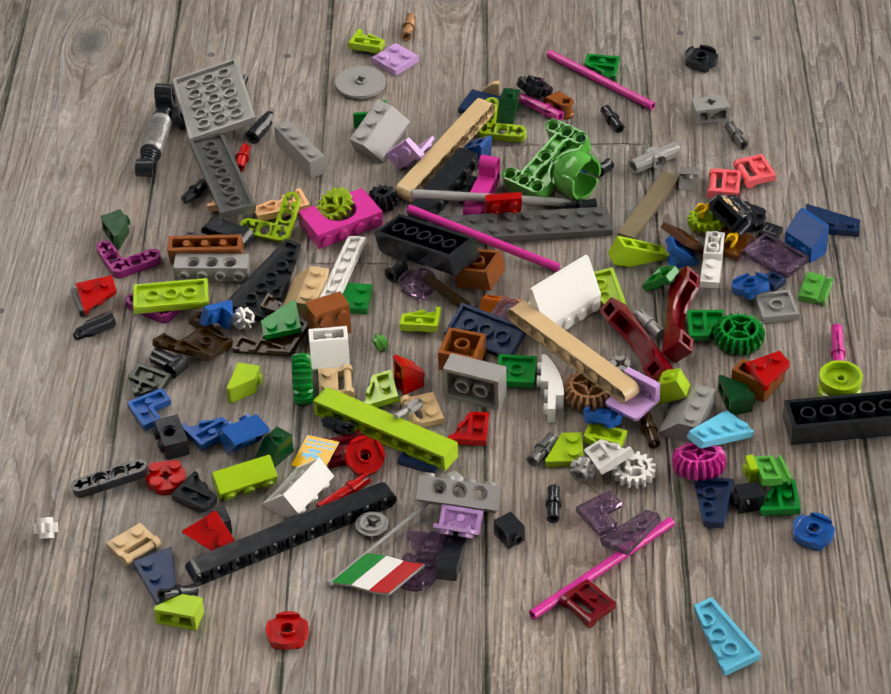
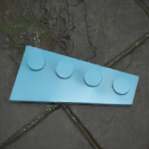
M725 410L690 430L687 438L699 448H705L752 438L754 430L746 422L739 420L729 411Z
M712 597L694 605V613L724 677L761 659V653Z

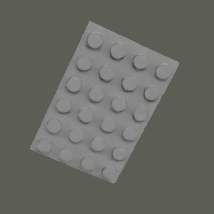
M236 57L172 79L189 139L226 133L257 122Z

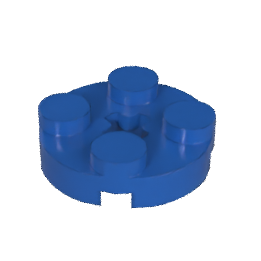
M755 272L756 276H750L749 273H745L735 277L732 280L733 284H731L733 294L744 296V299H753L755 295L769 291L768 276L764 273Z
M585 407L583 411L585 423H603V427L614 428L622 424L623 415L620 414L618 416V412L597 407L596 411H591V407Z
M816 512L808 516L802 514L793 523V540L802 546L812 548L815 551H821L833 541L835 528L830 518ZM817 529V532H811L810 530Z

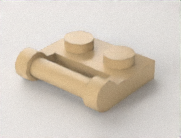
M344 364L342 367L318 369L319 394L326 387L354 397L355 392L352 387L351 378L353 373L352 365ZM338 377H344L343 390H339Z
M433 392L411 397L404 395L400 398L402 407L414 398H419L423 403L422 408L418 410L421 419L417 418L414 412L408 416L409 422L423 428L444 424V416Z
M141 523L106 542L107 548L126 567L150 550L158 549L162 546L160 539L154 536Z

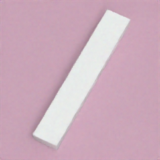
M347 237L320 297L339 291L343 294L366 244V237Z

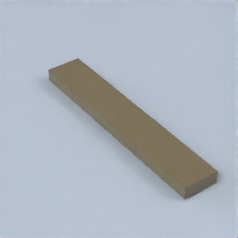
M663 171L621 227L618 236L637 239L679 182V176Z

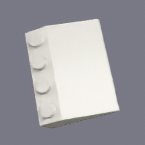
M584 255L530 288V305L564 330L569 329L601 308V293L589 256Z

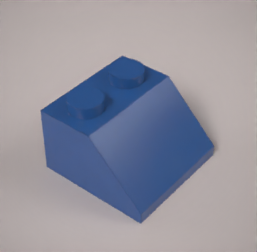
M802 207L785 231L784 245L811 263L826 254L829 225Z
M246 414L240 417V421L236 423L229 421L221 425L222 428L217 434L226 454H230L263 440L270 432L269 427L257 414L253 416Z

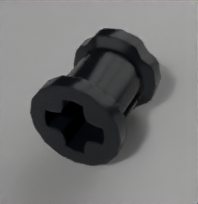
M401 259L396 261L393 267L385 269V276L392 283H396L400 276L409 273L408 265Z

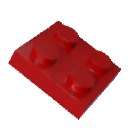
M521 192L485 195L484 214L521 212Z

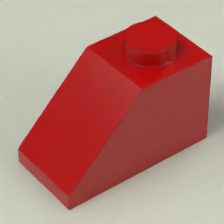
M394 355V382L402 394L406 395L424 387L425 373L423 369L418 367L414 361Z

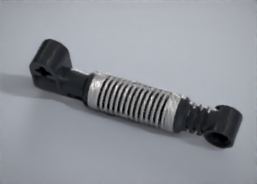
M155 84L154 98L156 111L149 120L140 147V158L136 159L135 175L137 177H155L156 162L162 156L172 125L171 108L176 105L174 84Z

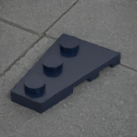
M806 204L807 211L829 225L828 234L859 237L860 219Z
M713 477L712 480H694L703 526L724 529L734 487V479Z
M172 547L133 561L135 570L156 606L163 603L159 601L162 598H157L158 590L172 588L176 585Z

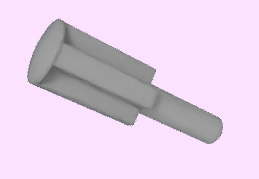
M414 398L406 403L402 410L395 413L394 418L398 419L403 415L409 416L421 409L423 406L422 401L419 398Z

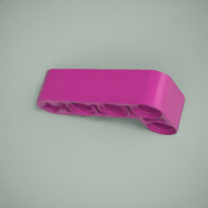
M480 156L478 165L479 175L470 192L495 193L500 181L499 157ZM465 201L463 215L484 214L485 202Z

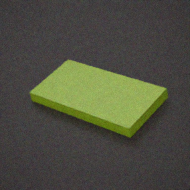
M208 278L133 285L134 314L199 309L209 305Z

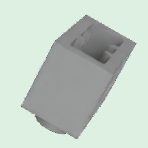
M725 95L691 99V114L696 125L729 121L730 105Z

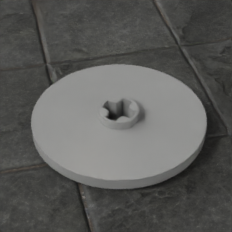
M355 66L345 69L338 74L335 80L337 91L343 96L353 99H366L376 96L383 91L386 85L384 74L380 70L369 66Z

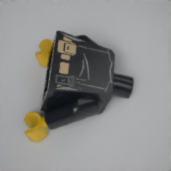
M720 193L706 201V204H697L695 213L700 211V218L705 217L706 211L709 208L731 232L734 231V234H728L725 243L728 240L733 241L730 248H733L738 237L741 238L751 227L753 210L750 205L745 204L737 195Z

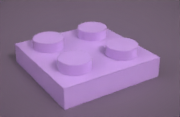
M397 43L372 57V63L395 76L419 62L418 55Z

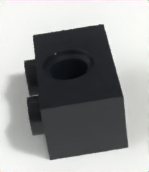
M178 414L154 420L155 428L153 429V435L155 440H159V451L164 453L166 460L190 454L188 439Z

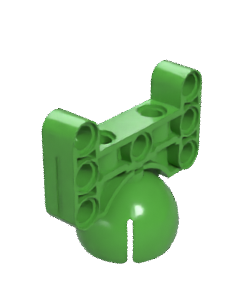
M551 119L545 124L549 140L522 170L508 167L502 172L506 188L514 193L521 192L522 196L549 197L555 190L554 186H556L565 197L572 200H583L594 191L598 184V179L581 172V170L598 177L601 174V165L599 160L589 153L591 151V144L586 132L557 119Z

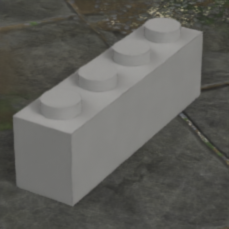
M290 121L283 122L274 127L276 144L311 179L326 173L325 156Z

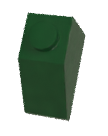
M503 88L496 123L514 125L520 109V90Z
M121 209L100 216L102 230L116 250L121 248L129 234L128 225H130V220L127 215L123 214Z
M719 375L717 390L727 411L733 415L752 412L755 395L750 391L748 385L724 375Z
M278 426L275 427L263 438L254 459L270 455L274 467H277L294 452L292 434Z

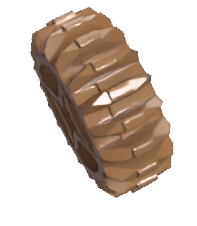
M578 371L575 374L570 373V377L566 378L563 390L564 400L568 406L572 407V410L578 409L580 413L584 411L585 407H591V411H596L597 407L608 409L606 400L611 397L609 394Z

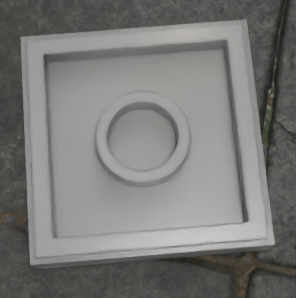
M791 290L760 293L753 298L763 324L799 320L800 314Z

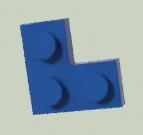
M163 388L127 402L128 409L144 431L155 427L154 420L161 419L156 411L171 405V399Z

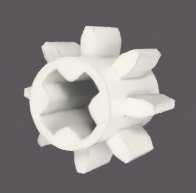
M239 307L235 309V313L232 315V324L239 331L242 329L246 331L252 328L251 324L255 323L254 313L248 307L244 309Z
M53 517L37 518L38 524H33L34 534L38 533L39 539L54 538V532H58V522H53Z

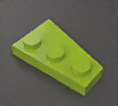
M613 267L595 271L594 274L601 293V306L610 297L626 305Z

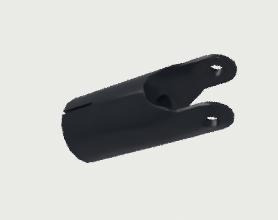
M267 111L250 127L245 134L246 139L250 143L257 144L269 131L273 124L271 118L274 116V113Z
M110 311L87 320L82 326L76 328L73 337L76 340H80L84 337L95 336L115 327L116 320Z

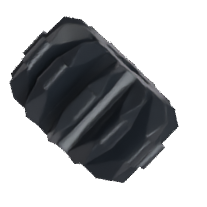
M379 184L378 187H373L369 191L368 195L382 211L387 213L388 210H394V207L397 206L398 193L397 190H394L393 186L388 187L387 184L384 186Z

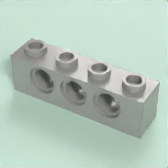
M176 253L173 266L175 281L208 278V282H245L249 278L251 268L249 254Z
M428 472L418 476L415 502L441 506L444 504L490 513L498 511L501 486H496L495 482L484 481V484L476 483L475 479L464 478V481L455 480L456 477L449 475L438 478L435 477L434 473ZM435 484L441 485L443 492L435 494L432 491V486ZM460 487L463 490V496H454L453 488ZM473 491H482L483 499L476 500L473 497Z

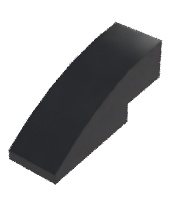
M446 536L436 564V579L457 581L462 567L467 538Z

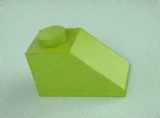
M237 363L226 388L228 403L236 402L257 392L264 378L259 365Z
M676 368L662 372L658 381L660 383V401L656 405L687 398L690 383L682 370Z
M181 594L154 607L156 624L195 631L204 614L203 598L194 595Z

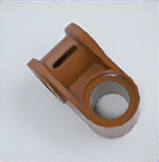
M556 91L543 99V103H549L553 108L563 111V119L573 118L574 111L572 110L574 100L571 97H568L561 91Z

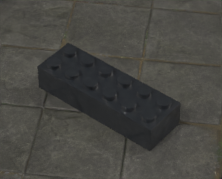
M402 214L397 215L374 232L380 251L453 276L459 274L461 270L480 257L474 237Z
M891 390L784 400L782 417L790 444L797 445L891 436Z

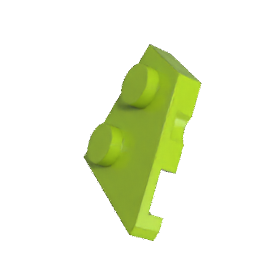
M357 29L348 42V49L366 51L372 54L380 53L385 47V40L375 37V35L370 33L367 36L363 34L362 29Z
M391 370L372 375L370 386L366 390L367 397L364 403L378 408L400 401Z
M597 423L588 424L583 435V441L591 446L602 439L609 443H618L623 448L628 430L615 427L606 428L602 424Z

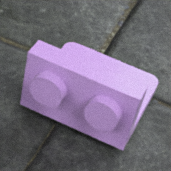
M431 136L419 145H416L408 137L387 151L385 156L398 170L404 166L408 168L413 164L414 160L419 161L425 155L423 152L432 147L433 144L431 142L435 138Z
M628 367L624 370V373L638 384L639 394L625 403H620L613 397H610L606 400V406L633 421H638L660 401V383Z
M442 504L439 524L433 523V527L438 528V533L453 535L454 532H458V536L473 539L474 535L480 536L484 511Z

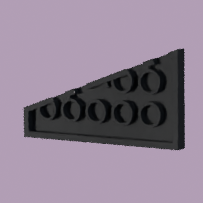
M285 239L228 299L233 303V311L235 312V309L242 307V309L248 307L254 313V319L260 322L271 313L261 310L260 304L267 293H270L275 300L282 303L302 250L301 244Z

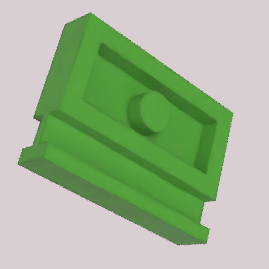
M807 272L798 295V301L811 304L821 303L822 306H825L834 277L825 278L826 275Z
M778 455V458H773V456H754L759 468L758 478L762 486L782 485V482H787L788 485H791L792 477L781 455Z

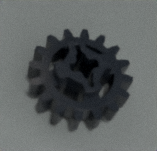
M532 75L518 77L516 84L526 95L539 99L542 96H549L554 89L543 78Z

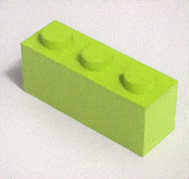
M270 455L214 471L211 475L218 500L224 499L225 501L234 499L238 494H251L255 489L261 487L263 489L270 488L275 485L274 483H276L278 478Z

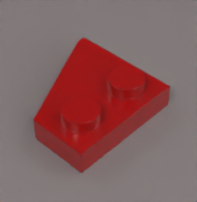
M112 275L75 283L85 315H88L90 309L96 305H102L105 300L117 294Z
M779 350L746 362L745 368L762 389L768 391L770 384L773 381L776 382L781 374L790 368V362Z
M470 411L465 416V419L458 424L455 433L448 436V439L454 440L458 445L486 446L489 412Z
M216 510L181 531L183 535L188 536L210 551L235 541Z

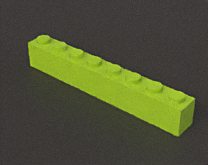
M326 387L313 400L315 415L321 418L325 416L341 417L344 421L354 423L355 429L349 427V430H360L363 436H369L373 440L376 439L381 444L399 452L404 451L406 455L429 465H435L436 468L446 471L458 458V444L454 440L406 421L403 418L395 419L394 415L337 390Z

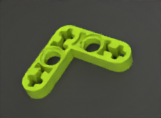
M494 97L487 98L486 101L495 104V112L492 116L493 118L488 120L477 132L478 137L482 138L490 135L492 140L525 141L527 133L524 126L496 123L499 101ZM501 130L506 131L504 134H498L497 132Z
M293 191L287 192L284 195L276 223L245 218L239 225L245 227L250 224L253 228L249 229L253 231L255 238L282 243L285 239L289 240L301 204L300 197ZM294 197V199H295L296 201H292L291 206H290V203H289L288 200H292V198ZM290 213L291 219L283 221L282 217L284 214ZM282 225H284V232H285L286 234H285V235H282V236L280 237V236L278 235V233H282V231H283ZM263 227H269L270 229L267 234L263 235L260 233Z

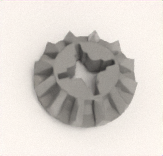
M622 354L621 356L614 355L613 358L608 357V362L623 373L628 367L636 370L635 361L631 360L630 356L624 357Z
M379 512L363 513L357 518L355 523L357 533L362 534L364 538L370 536L371 539L374 536L381 537V534L386 533L387 527H389L388 519ZM368 522H369L371 525L376 526V528H373V527L369 526V525H368Z

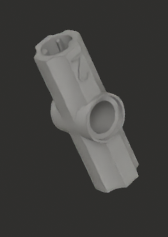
M675 141L658 149L652 146L644 152V155L629 160V166L634 174L651 167L660 169L665 165L666 161L681 155V149Z

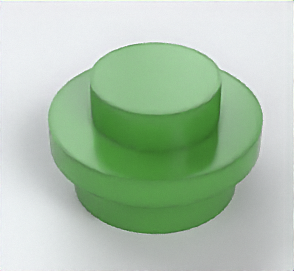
M375 334L372 341L379 352L382 350L386 351L387 339L384 335Z

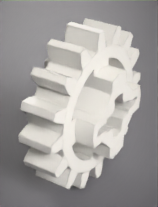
M637 451L635 455L612 469V476H614L615 481H620L621 486L627 484V488H630L632 485L636 489H638L639 485L646 487V482L652 483V478H655L656 464L653 463V458L647 459V454L640 455V451Z

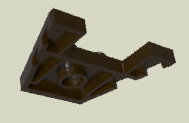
M267 293L260 304V309L272 314L284 306V304L275 300L270 293ZM299 317L302 332L268 340L264 339L263 333L258 341L240 335L232 346V351L242 354L292 356L309 330V324Z
M199 311L189 317V324L198 328L196 331L181 340L162 333L153 339L152 346L210 361L231 348L233 340L223 330L215 328L213 324L207 326L200 324L202 312Z

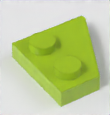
M435 307V311L425 313V310L402 314L399 330L425 333L437 332L441 307Z
M582 432L561 433L545 460V467H570L573 459L578 460L579 456L584 457Z

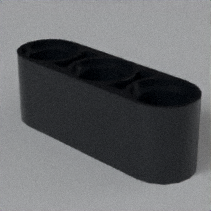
M216 216L212 217L201 228V233L207 235L242 234L244 249L255 239L251 229Z

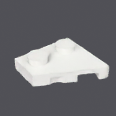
M602 439L584 449L586 455L592 460L602 475L635 455L629 446L626 449L621 448L618 443H609Z

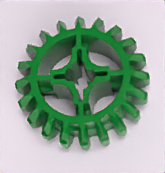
M739 312L737 314L730 313L729 316L723 315V318H719L714 326L713 337L715 345L719 346V350H724L725 353L730 352L732 356L734 354H739V356L745 354L748 356L750 352L755 353L756 350H760L765 338V328L758 318L754 319L753 315L747 316L746 313L742 315Z
M309 353L293 354L291 357L294 403L301 406L312 404L314 394L311 356Z

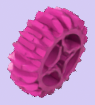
M686 443V445H680L679 448H676L672 456L673 471L676 472V475L681 476V478H688V480H712L713 477L717 478L723 474L727 465L725 451L722 450V447H717V445L699 448L694 443Z

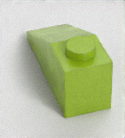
M622 236L616 237L608 251L613 264L626 267L665 260L669 257L662 245Z

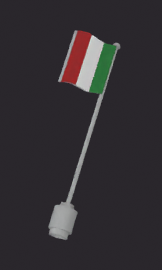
M457 471L447 474L456 477L455 480L464 481L462 475ZM439 484L434 485L435 494H441L443 492L442 486ZM453 488V495L456 494L461 488ZM424 503L331 580L327 579L326 585L328 587L333 585L347 586L372 594L391 595L420 571L425 564L406 562L385 555L370 554V552L429 504Z

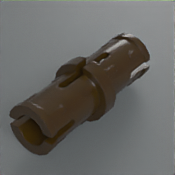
M647 412L640 418L642 433L646 436L648 446L653 449L659 447L661 442L657 434L658 428L653 422L650 412Z

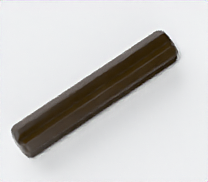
M427 273L424 276L423 282L456 307L459 308L461 303L471 305L469 301L432 274Z

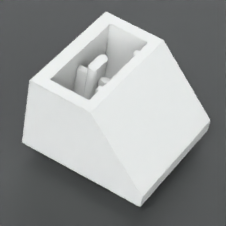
M347 326L309 329L312 372H317L321 368L342 367L344 364H350Z

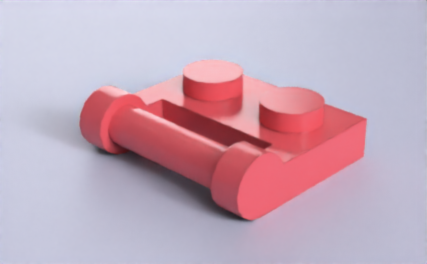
M763 154L737 159L733 162L735 170H741L744 184L749 189L757 184L776 180V173ZM745 166L749 167L754 176L750 177Z
M714 168L709 171L710 182L706 192V196L709 199L720 193L737 195L739 197L741 170ZM718 178H722L721 188H716Z

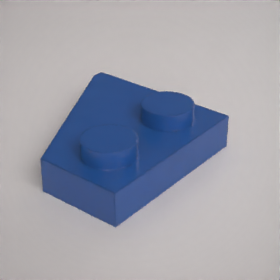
M224 417L212 420L198 421L199 425L187 427V424L184 423L182 427L186 436L203 451L221 441L217 433L222 428L221 425L228 421Z

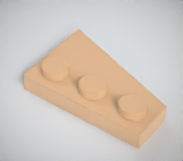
M301 188L296 189L295 192L301 200L299 211L310 207ZM284 195L278 201L270 200L256 206V211H254L256 219L269 221L270 219L277 218ZM294 197L292 198V200H288L289 203H290V206H291L292 201H296V200L294 199ZM286 213V214L283 215L282 218L287 217L288 215H291V214H290V213Z

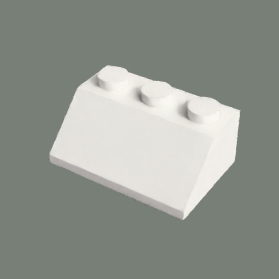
M320 458L298 466L262 504L264 507L286 518L301 515L307 510L305 507L318 498L317 494L329 487V481L334 475Z

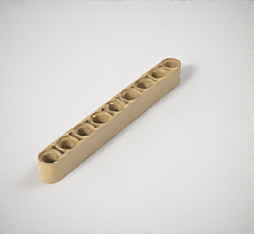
M477 98L397 184L395 190H397L398 197L413 202L415 198H411V190H423L455 151L459 147L463 148L493 116L495 104Z
M521 301L507 310L508 319L515 326L618 402L625 403L639 394V386L632 378L526 301Z

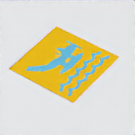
M307 435L291 466L298 467L317 458H320L327 466L339 442Z

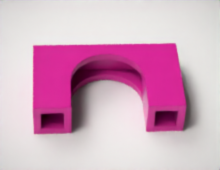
M363 188L349 192L353 197L351 199L353 204L349 206L352 208L350 211L353 216L349 219L342 221L329 220L315 206L298 211L300 227L318 249L345 240L348 236H356L383 225L382 210Z

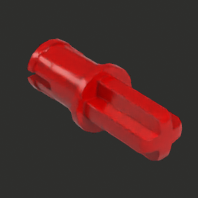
M243 143L235 156L240 172L244 171L245 165L249 161L251 147L246 143Z

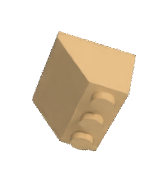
M310 266L295 276L283 304L286 305L295 299L299 317L307 321L305 302L320 297L329 278V269Z

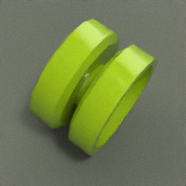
M843 360L830 361L824 364L819 373L817 396L861 393L863 379L861 369L855 364Z

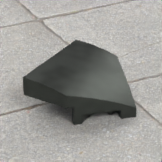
M139 362L131 374H128L134 396L145 395L161 388L165 389L172 380L171 374Z

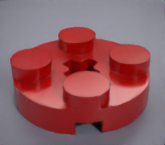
M358 436L352 439L345 449V463L354 475L360 476L365 472L368 476H371L382 467L385 459V450L376 439L373 440L369 436ZM361 452L370 455L367 460L361 459Z
M178 460L153 462L149 465V474L145 477L146 485L150 491L152 489L158 495H171L186 480L185 469Z
M280 612L276 614V618L272 619V621L270 619L266 624V637L273 649H300L304 646L309 636L308 621L301 618L297 612ZM286 628H290L291 632L284 631L286 630Z

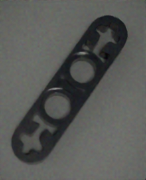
M137 459L78 478L72 482L71 488L76 497L83 498L145 478L149 474V467L144 459ZM125 473L122 477L116 478L117 474ZM105 479L103 483L96 484L98 480Z

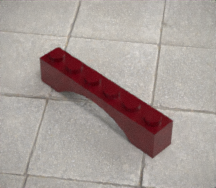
M689 266L680 270L669 288L662 353L674 363L685 358L693 351L694 339L686 333L685 319L689 305L699 289L700 276Z
M610 297L599 310L600 313L636 352L642 363V370L647 377L658 382L662 372L674 368L624 303Z

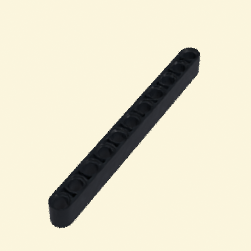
M385 482L377 483L197 556L186 563L185 570L195 584L198 586L204 585L355 523L357 518L363 513L381 512L389 509L396 503L397 498Z

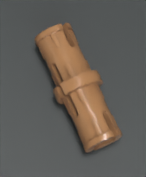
M413 13L406 15L405 22L402 25L401 38L403 37L405 41L412 38V32L415 30L416 16Z

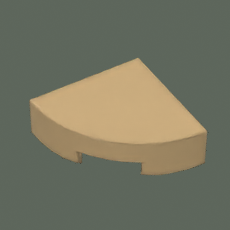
M492 81V83L485 86L483 92L500 96V81Z

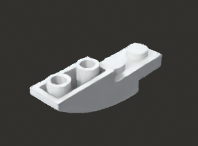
M706 231L700 287L719 288L725 232Z
M542 354V362H538L537 374H541V376H537V387H541V395H544V401H548V403H544L543 412L544 415H547V423H555L556 409H564L563 383L554 363L546 354Z

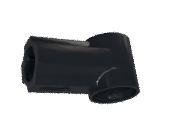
M157 347L152 350L149 356L150 362L171 374L172 379L178 377L189 367L188 360L182 354L174 356Z

